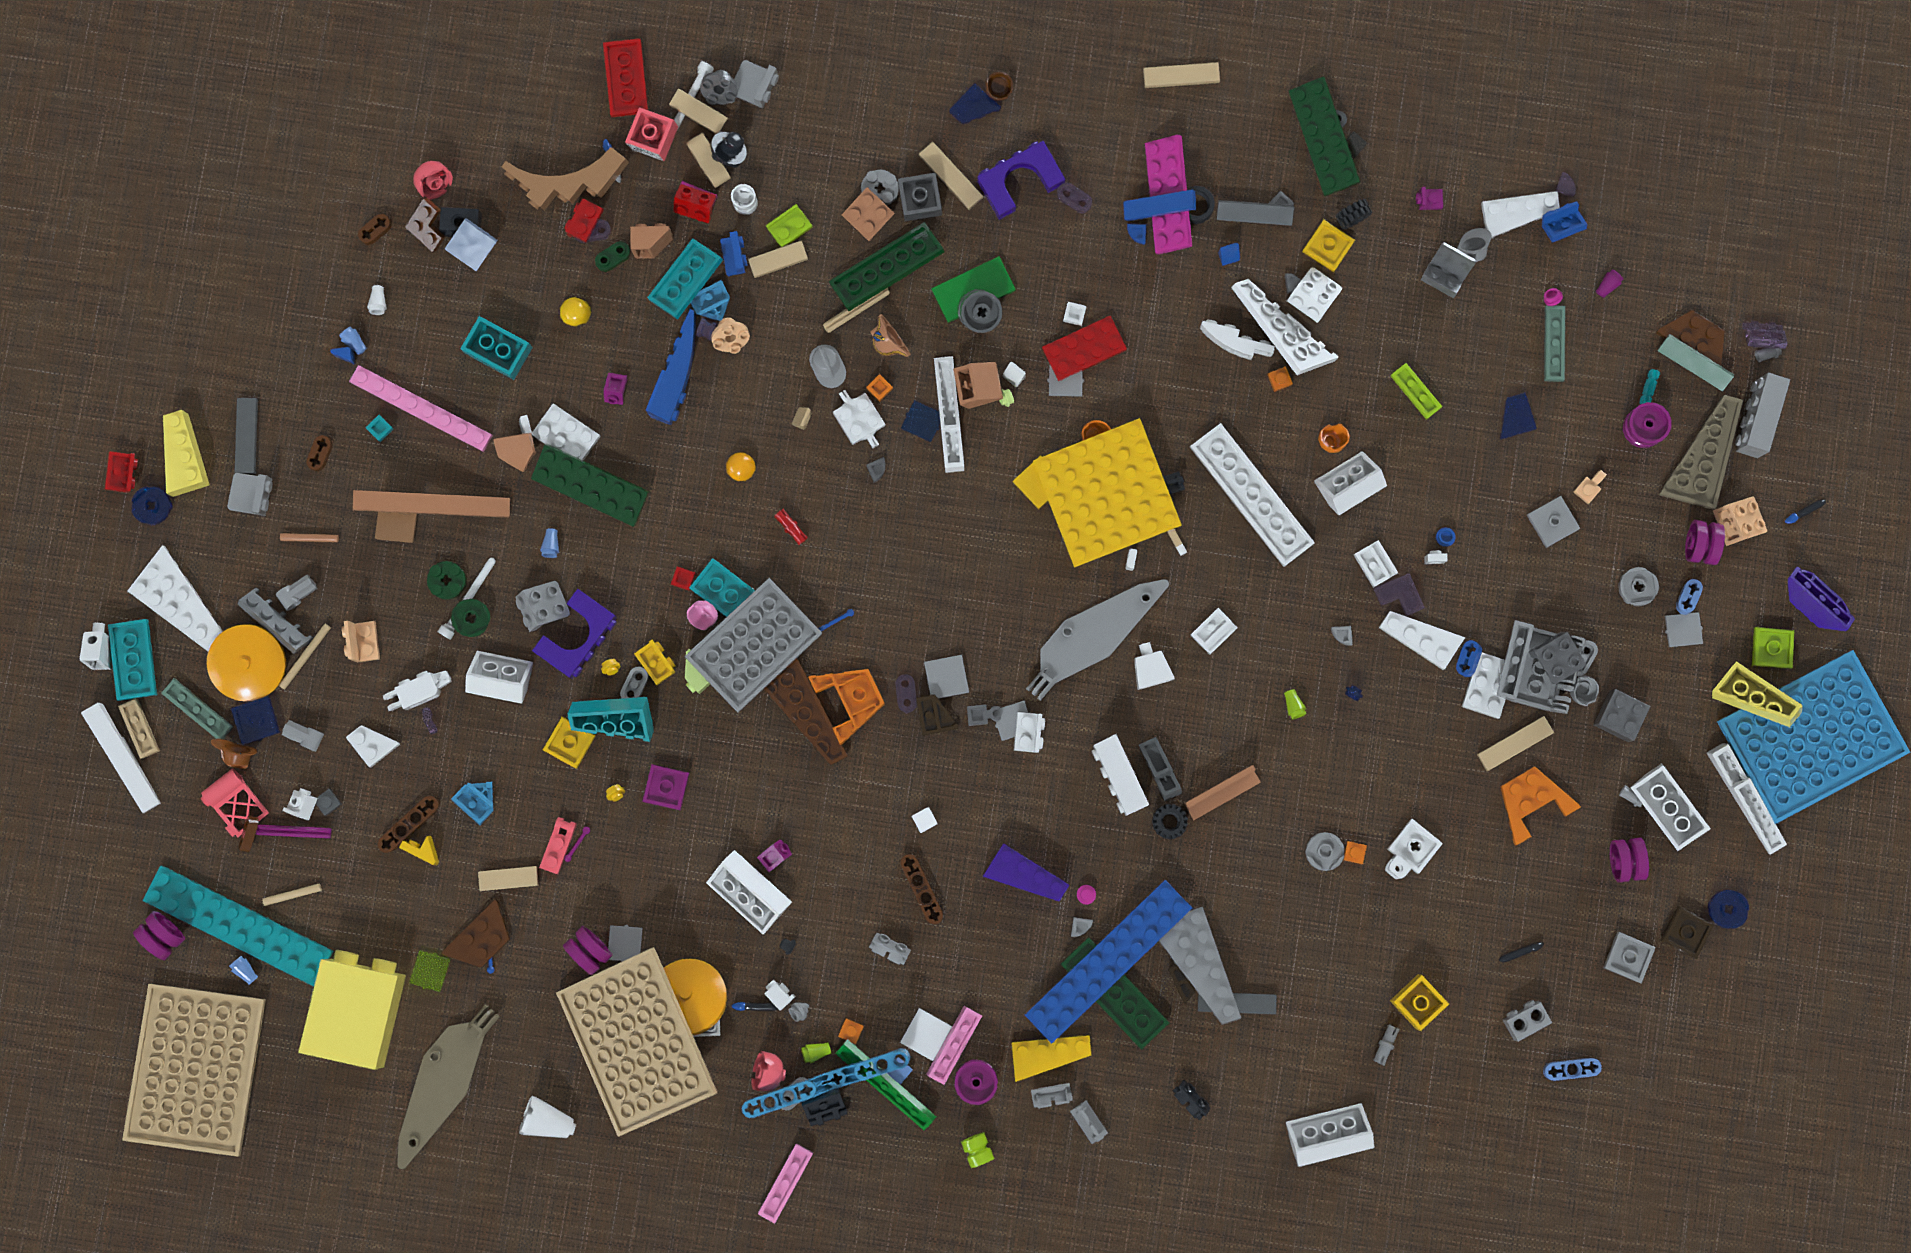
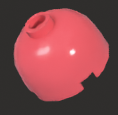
M428 161L421 164L416 169L413 177L415 188L419 194L431 200L447 192L445 188L448 184L451 186L453 180L449 169L437 161Z
M761 1051L762 1053L757 1055L752 1072H755V1079L751 1078L753 1090L767 1092L774 1090L781 1081H784L786 1070L783 1069V1063L778 1056Z

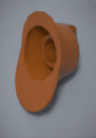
M224 739L211 740L212 746L221 750L224 763L233 768L247 769L251 756L257 753V749L250 746L240 745Z

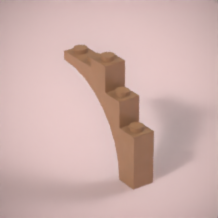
M610 147L600 159L590 166L575 173L562 176L531 174L516 168L507 161L501 167L506 171L504 174L512 181L516 178L520 182L519 186L528 192L526 194L530 199L528 203L537 210L540 207L545 211L556 195L563 202L569 201L574 204L584 190L594 197L597 194L602 198L629 162Z

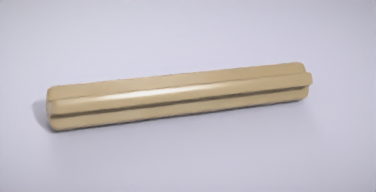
M886 288L849 312L845 309L823 324L825 330L830 333L889 295V289Z

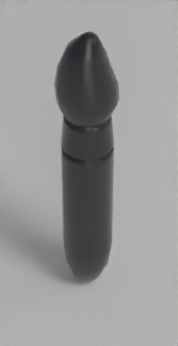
M1534 942L1531 945L1501 956L1499 961L1508 962L1532 951H1538L1543 947L1544 943Z

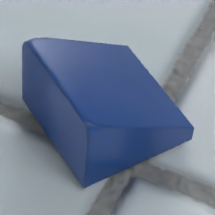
M1238 243L1220 248L1218 254L1222 265L1240 260Z
M350 347L330 350L335 357L355 364L354 351Z

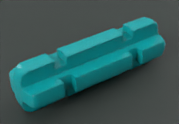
M1655 369L1649 371L1648 379H1646L1642 392L1643 395L1639 401L1640 404L1651 403V397L1654 394L1657 385L1656 380L1659 378L1660 371Z

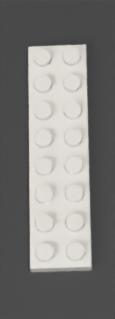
M1221 423L1190 446L1283 567L1315 543Z

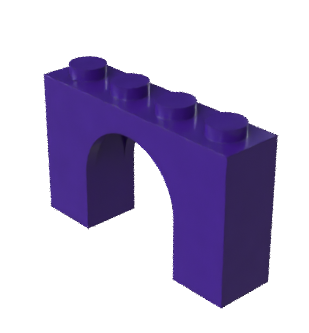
M1036 141L1028 146L1029 149L1023 152L1021 150L1015 152L1012 158L997 162L994 168L990 170L986 168L977 176V182L999 220L1016 211V205L1004 184L1006 177L1013 170L1027 168L1034 171L1039 176L1048 193L1065 184V178L1044 141L1040 143Z
M579 589L576 590L567 602V605L587 620L590 629L587 641L577 649L566 650L543 635L532 650L571 679L574 676H579L583 670L581 666L585 661L588 662L593 657L595 647L597 645L600 646L604 642L606 632L608 630L611 631L617 623V616Z

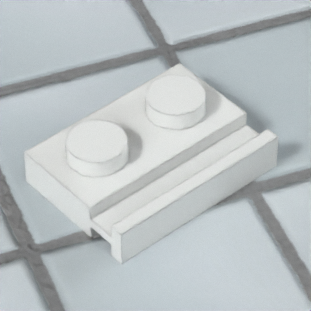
M1379 540L1354 554L1373 588L1398 573Z
M1217 608L1191 636L1210 655L1238 627Z

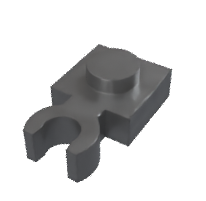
M986 705L967 706L969 726L988 724V719L990 718L993 721L1001 720V717L993 716V712L1000 710V707L994 706L987 710Z

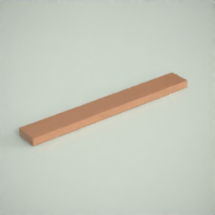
M353 490L352 510L509 518L510 498Z

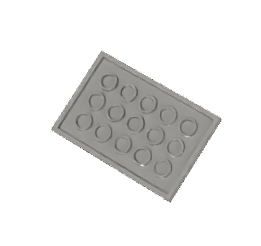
M768 578L685 655V658L739 713L818 639L822 632Z

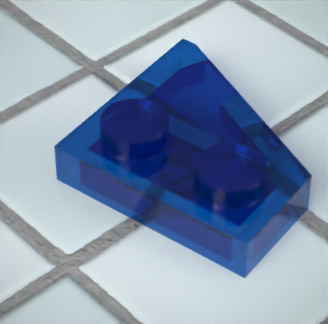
M974 83L951 107L949 113L962 124H966L973 119H979L989 113L1000 111L1001 106Z
M1526 393L1508 397L1505 401L1500 440L1537 429Z

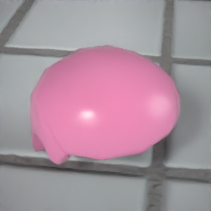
M696 601L687 610V619L698 629L707 630L717 621V610L708 601Z

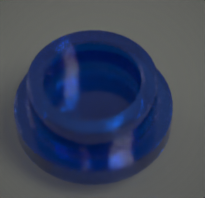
M1352 684L1351 687H1346L1345 694L1356 701L1363 698L1362 690Z

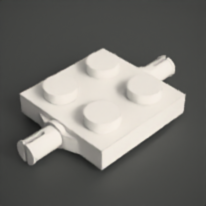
M843 390L839 395L844 404L833 411L835 418L852 445L867 439L872 448L877 447L879 443L875 439L874 434L879 429L885 427L884 421L866 393L851 399L846 390Z

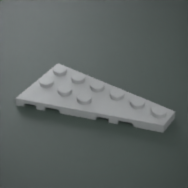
M1203 907L1191 910L1159 942L1222 1025L1241 1019Z

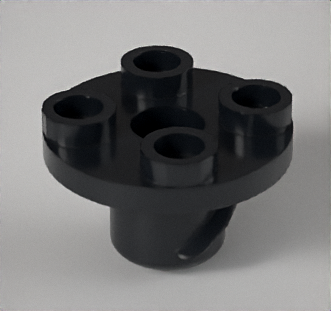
M719 132L711 140L710 149L714 161L736 168L745 160L747 154L744 139L739 133Z

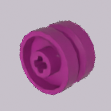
M1647 402L1637 406L1626 415L1623 422L1625 438L1638 448L1655 446L1665 439L1671 430L1669 412L1657 403Z
M1692 521L1685 543L1686 560L1694 563L1703 560L1705 564L1717 565L1724 548V525L1712 522L1707 526L1705 521Z
M1631 838L1627 843L1624 839L1612 840L1609 850L1610 864L1616 882H1628L1631 877L1634 881L1647 880L1649 860L1643 839Z
M153 911L145 919L147 925L140 924L133 931V935L148 952L161 960H166L173 953L172 947H178L185 940V937L168 918Z
M581 926L575 932L578 941L569 938L563 944V948L579 966L589 974L594 975L600 969L597 960L606 963L613 955L599 937L585 926Z
M973 1059L965 1062L959 1067L955 1075L957 1094L963 1101L969 1104L980 1105L986 1103L994 1096L997 1090L998 1080L995 1070L989 1063L983 1060ZM978 1079L980 1084L974 1086L972 1081Z

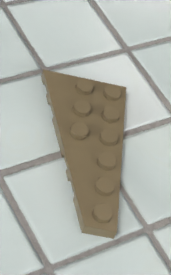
M1727 395L1721 397L1658 495L1712 510L1716 509L1743 400Z

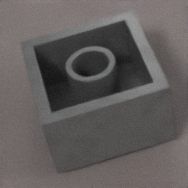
M936 173L898 179L905 221L942 215Z
M1617 689L1610 690L1594 722V726L1627 742L1634 741L1650 706Z

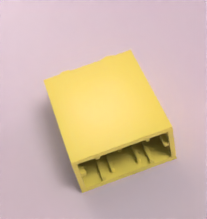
M336 950L334 959H321L298 1053L374 1070L383 1068L406 975L395 973L397 965L395 962L374 958L372 967L357 964L358 954Z

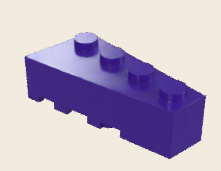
M1004 843L983 875L985 878L1056 901L1061 900L1069 887V884Z

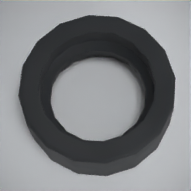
M1189 187L1187 190H1195L1196 195H1201L1207 201L1205 213L1199 216L1189 213L1190 223H1204L1213 213L1214 197L1204 187Z

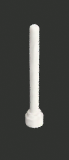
M703 61L700 62L697 68L698 76L688 93L694 98L700 88L703 77L714 70L711 65ZM678 112L674 119L678 128L685 117L680 112Z
M494 558L488 559L463 600L474 597L494 566ZM451 618L447 624L441 625L437 631L450 640L455 634L453 633L455 629L452 626Z

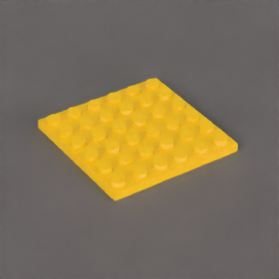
M1140 418L1033 460L1074 567L1182 526Z

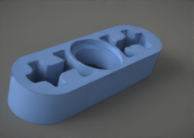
M1594 1058L1547 1063L1543 1068V1074L1552 1081L1591 1077L1598 1075L1602 1067L1601 1063ZM1591 1061L1592 1064L1596 1065V1068H1593V1072L1589 1069H1582V1066H1589ZM1572 1063L1577 1066V1072L1574 1075H1570L1567 1072L1568 1065ZM1553 1066L1554 1069H1562L1563 1073H1554L1553 1077L1548 1071Z

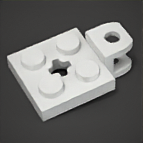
M1411 819L1388 847V850L1394 856L1387 863L1385 871L1394 879L1405 877L1411 869L1419 874L1443 843L1415 820ZM1417 841L1419 843V850L1412 851L1410 843ZM1396 866L1399 867V871H1398V872H1397L1396 869H1395Z

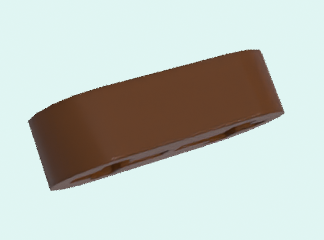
M378 214L359 230V239L366 245H372L391 229L390 219L384 214ZM380 220L385 221V227L379 226ZM365 232L371 233L370 239L365 238Z
M321 435L314 440L306 461L310 469L314 471L324 469L333 448L331 439ZM325 440V443L328 445L321 450L319 443ZM318 458L320 465L316 464L314 467L312 460Z
M247 817L239 842L240 851L250 852L258 826L257 817Z

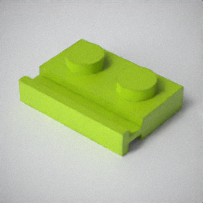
M797 204L766 225V228L781 248L789 245L813 228Z

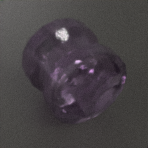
M702 318L696 336H703L707 340L712 341L711 335L717 327V323H709L706 319Z

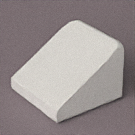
M1013 362L1009 363L1003 373V377L1015 387H1018L1026 375V372Z
M929 807L912 816L920 833L937 825Z

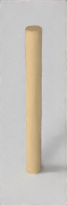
M327 624L322 626L279 684L284 690L287 688L331 629L330 626Z

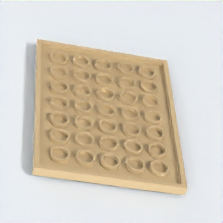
M654 947L556 992L618 1137L717 1093Z
M148 984L122 1140L240 1156L266 999Z

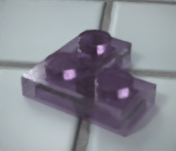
M1409 573L1373 589L1380 606L1399 599L1406 616L1425 608Z

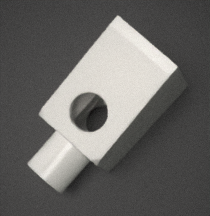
M93 623L92 632H84L80 661L92 670L111 669L110 639L104 633L105 624Z
M1150 642L1139 645L1142 656L1134 659L1137 689L1140 690L1174 680L1173 673L1162 651L1153 653Z

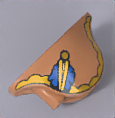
M882 314L879 315L878 326L870 331L873 336L872 343L874 349L883 356L894 354L905 357L910 356V352L895 329Z

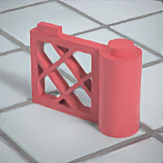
M234 768L201 792L202 802L207 807L212 806L228 825L225 829L232 837L234 835L237 837L242 835L243 829L238 831L234 826L235 818L247 819L250 814V806H258L263 812L257 817L258 822L269 814L268 810ZM243 789L249 795L248 803L237 802L238 793ZM225 803L233 804L232 815L225 814L220 807ZM237 804L247 805L246 816L236 815Z

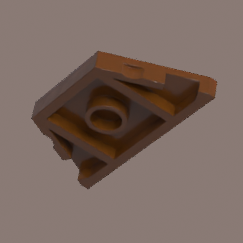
M1691 310L1656 331V334L1664 339L1669 334L1721 366L1724 330L1695 311Z
M495 899L442 954L482 968L510 941L505 921L499 908V902Z

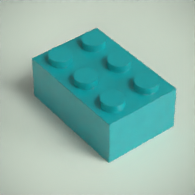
M479 316L460 349L468 356L514 380L533 347L527 341Z

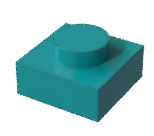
M380 415L366 427L379 442L393 430Z

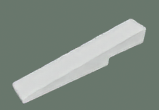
M953 356L934 358L945 473L964 471Z
M96 703L81 712L142 813L161 804L125 738L121 737L104 705Z
M1722 743L1708 751L1707 755L1768 854H1772L1786 846L1784 838L1750 778L1746 777L1729 744Z

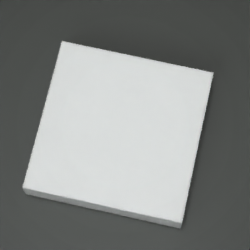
M919 1008L900 1043L934 1061L952 1026Z

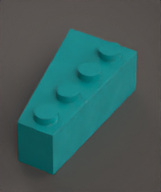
M647 697L572 702L567 713L570 727L573 731L593 734L601 732L607 734L606 736L614 737V735L626 736L627 739L641 738L647 742H650L654 732Z

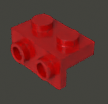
M681 184L674 197L673 212L709 224L716 195Z
M582 199L574 208V216L565 225L566 234L569 237L573 236L587 243L604 211L603 208Z
M109 451L104 490L128 493L131 491V488L134 489L135 477H132L133 470L137 468L138 461L134 458L135 453L125 454Z

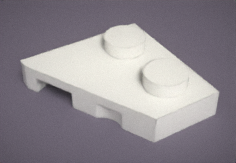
M362 725L346 737L370 768L400 745L399 742Z

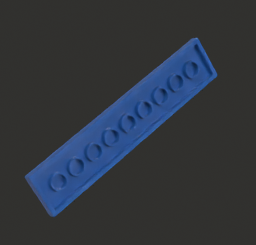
M1164 880L1044 995L1025 1016L1052 1044L1175 926L1192 907Z

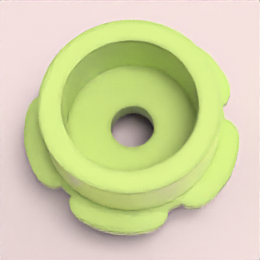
M1001 389L1003 399L999 401L1001 405L1009 407L1010 404L1014 403L1013 395L1009 389Z

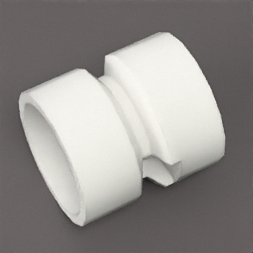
M740 184L732 190L731 200L739 214L749 215L756 210L757 197L751 186Z

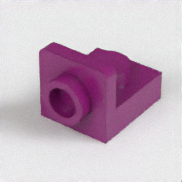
M1421 187L1419 193H1416V204H1419V210H1442L1443 190Z
M608 373L603 390L605 402L623 405L627 375Z
M779 840L757 858L767 871L770 872L790 857L792 853L788 845Z

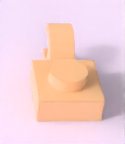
M1600 470L1591 480L1585 477L1573 492L1589 504L1601 490L1597 485L1607 474Z

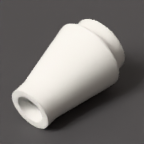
M380 285L372 286L367 306L369 313L373 315H382L387 309L384 287Z

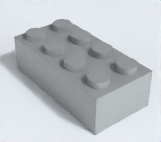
M1767 373L1753 382L1751 386V392L1753 393L1745 407L1747 410L1746 417L1742 418L1740 424L1742 431L1735 441L1737 446L1736 452L1755 458L1770 452L1790 379Z

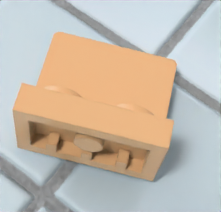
M1754 497L1713 510L1717 523L1724 525L1726 546L1767 532L1765 522Z
M344 621L342 635L346 638V645H344L345 656L357 663L379 660L380 653L376 622L370 621L355 624L350 621Z

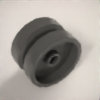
M974 289L961 297L958 303L957 314L961 323L968 329L976 333H986L993 330L999 324L1002 318V306L995 295L985 290ZM978 308H982V312L977 314L979 312Z

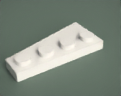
M1557 191L1483 201L1481 203L1485 229L1491 232V238L1509 232L1514 228L1524 226L1532 221L1539 220L1548 211L1560 208Z
M1392 611L1387 614L1379 626L1381 630L1442 670L1446 668L1465 637Z

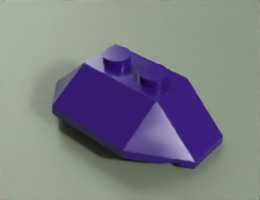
M1796 567L1787 579L1790 602L1818 628L1847 631L1855 618L1850 614L1844 601L1814 573Z

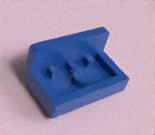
M1577 201L1566 204L1556 210L1548 211L1542 216V228L1552 243L1587 229V223L1578 211L1579 204Z
M737 231L730 232V238L720 240L727 276L746 273L744 266H748L746 254L742 255L741 248H744L743 237H739Z

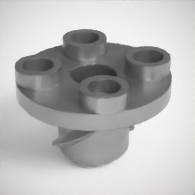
M717 70L703 77L700 90L707 103L711 105H724L735 101L738 86L728 72Z

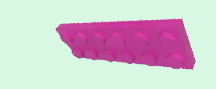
M1174 135L1145 143L1150 197L1187 191L1182 136ZM1189 211L1152 217L1156 254L1192 247Z

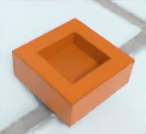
M1286 366L1267 374L1274 392L1293 384Z
M879 374L866 389L880 402L893 387Z
M1347 841L1343 860L1363 864L1367 845Z
M846 1018L838 1037L845 1040L848 1039L856 1044L864 1026Z

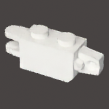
M424 671L417 674L416 679L411 681L406 679L399 682V686L395 687V690L383 695L384 700H389L395 696H398L400 700L390 704L387 707L388 710L392 711L399 707L409 710L439 697L440 689L452 682L448 671L435 674Z

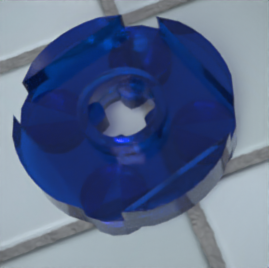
M143 487L132 498V513L137 520L144 524H159L168 517L172 510V503L168 494L158 487ZM149 501L152 503L155 501V508L153 510L147 509Z
M1722 890L1717 892L1709 901V915L1712 921L1721 928H1738L1748 918L1749 904L1741 893L1733 890ZM1726 905L1733 906V909H1731L1732 914L1725 913Z

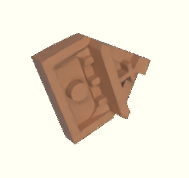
M531 432L493 439L498 458L522 472H525L533 455L537 453L534 448Z

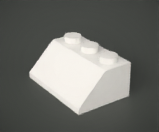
M1363 451L1314 480L1329 506L1338 515L1387 486L1382 470Z
M477 651L466 673V692L522 704L528 690L533 662Z

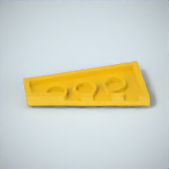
M1090 1036L1057 1038L1052 1044L1048 1039L1012 1042L1015 1082L1091 1056Z

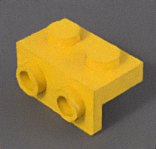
M650 640L649 644L634 654L654 683L658 685L675 673L673 668L676 665L670 657H664L662 652L665 650L658 641L655 643L653 640Z

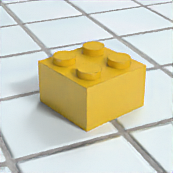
M1419 974L1390 1000L1414 1028L1419 1031L1424 1029L1449 1005L1435 988Z

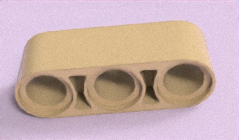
M703 133L686 142L714 188L731 179L723 164L713 160L710 144Z

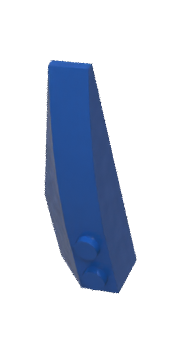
M692 309L689 310L681 327L680 333L682 336L675 340L673 347L675 352L674 354H669L666 360L667 369L666 371H661L646 408V412L651 418L672 425L673 421L676 422L679 416L678 407L680 403H684L686 398L685 390L691 372L696 336V314Z

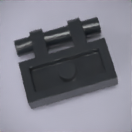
M839 1088L801 1101L811 1127L824 1125V1122L832 1119L839 1120L841 1116L848 1114Z

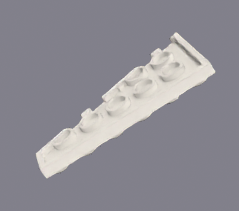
M1249 279L1233 285L1232 289L1296 375L1336 361L1338 356L1334 352L1331 355L1324 349L1326 345L1321 341L1317 343L1305 327L1291 315H1285L1279 310L1280 306L1275 302L1272 304L1267 300L1265 293Z
M162 545L128 589V592L209 651L212 642L223 630L211 616L212 614L205 607L191 583L179 569L178 564L173 560L167 548Z

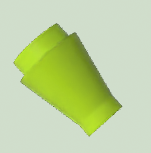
M1295 689L1285 692L1288 716H1291L1292 719H1297L1306 715V707Z
M828 1042L807 1044L801 1048L805 1063L810 1062L811 1064L831 1054Z

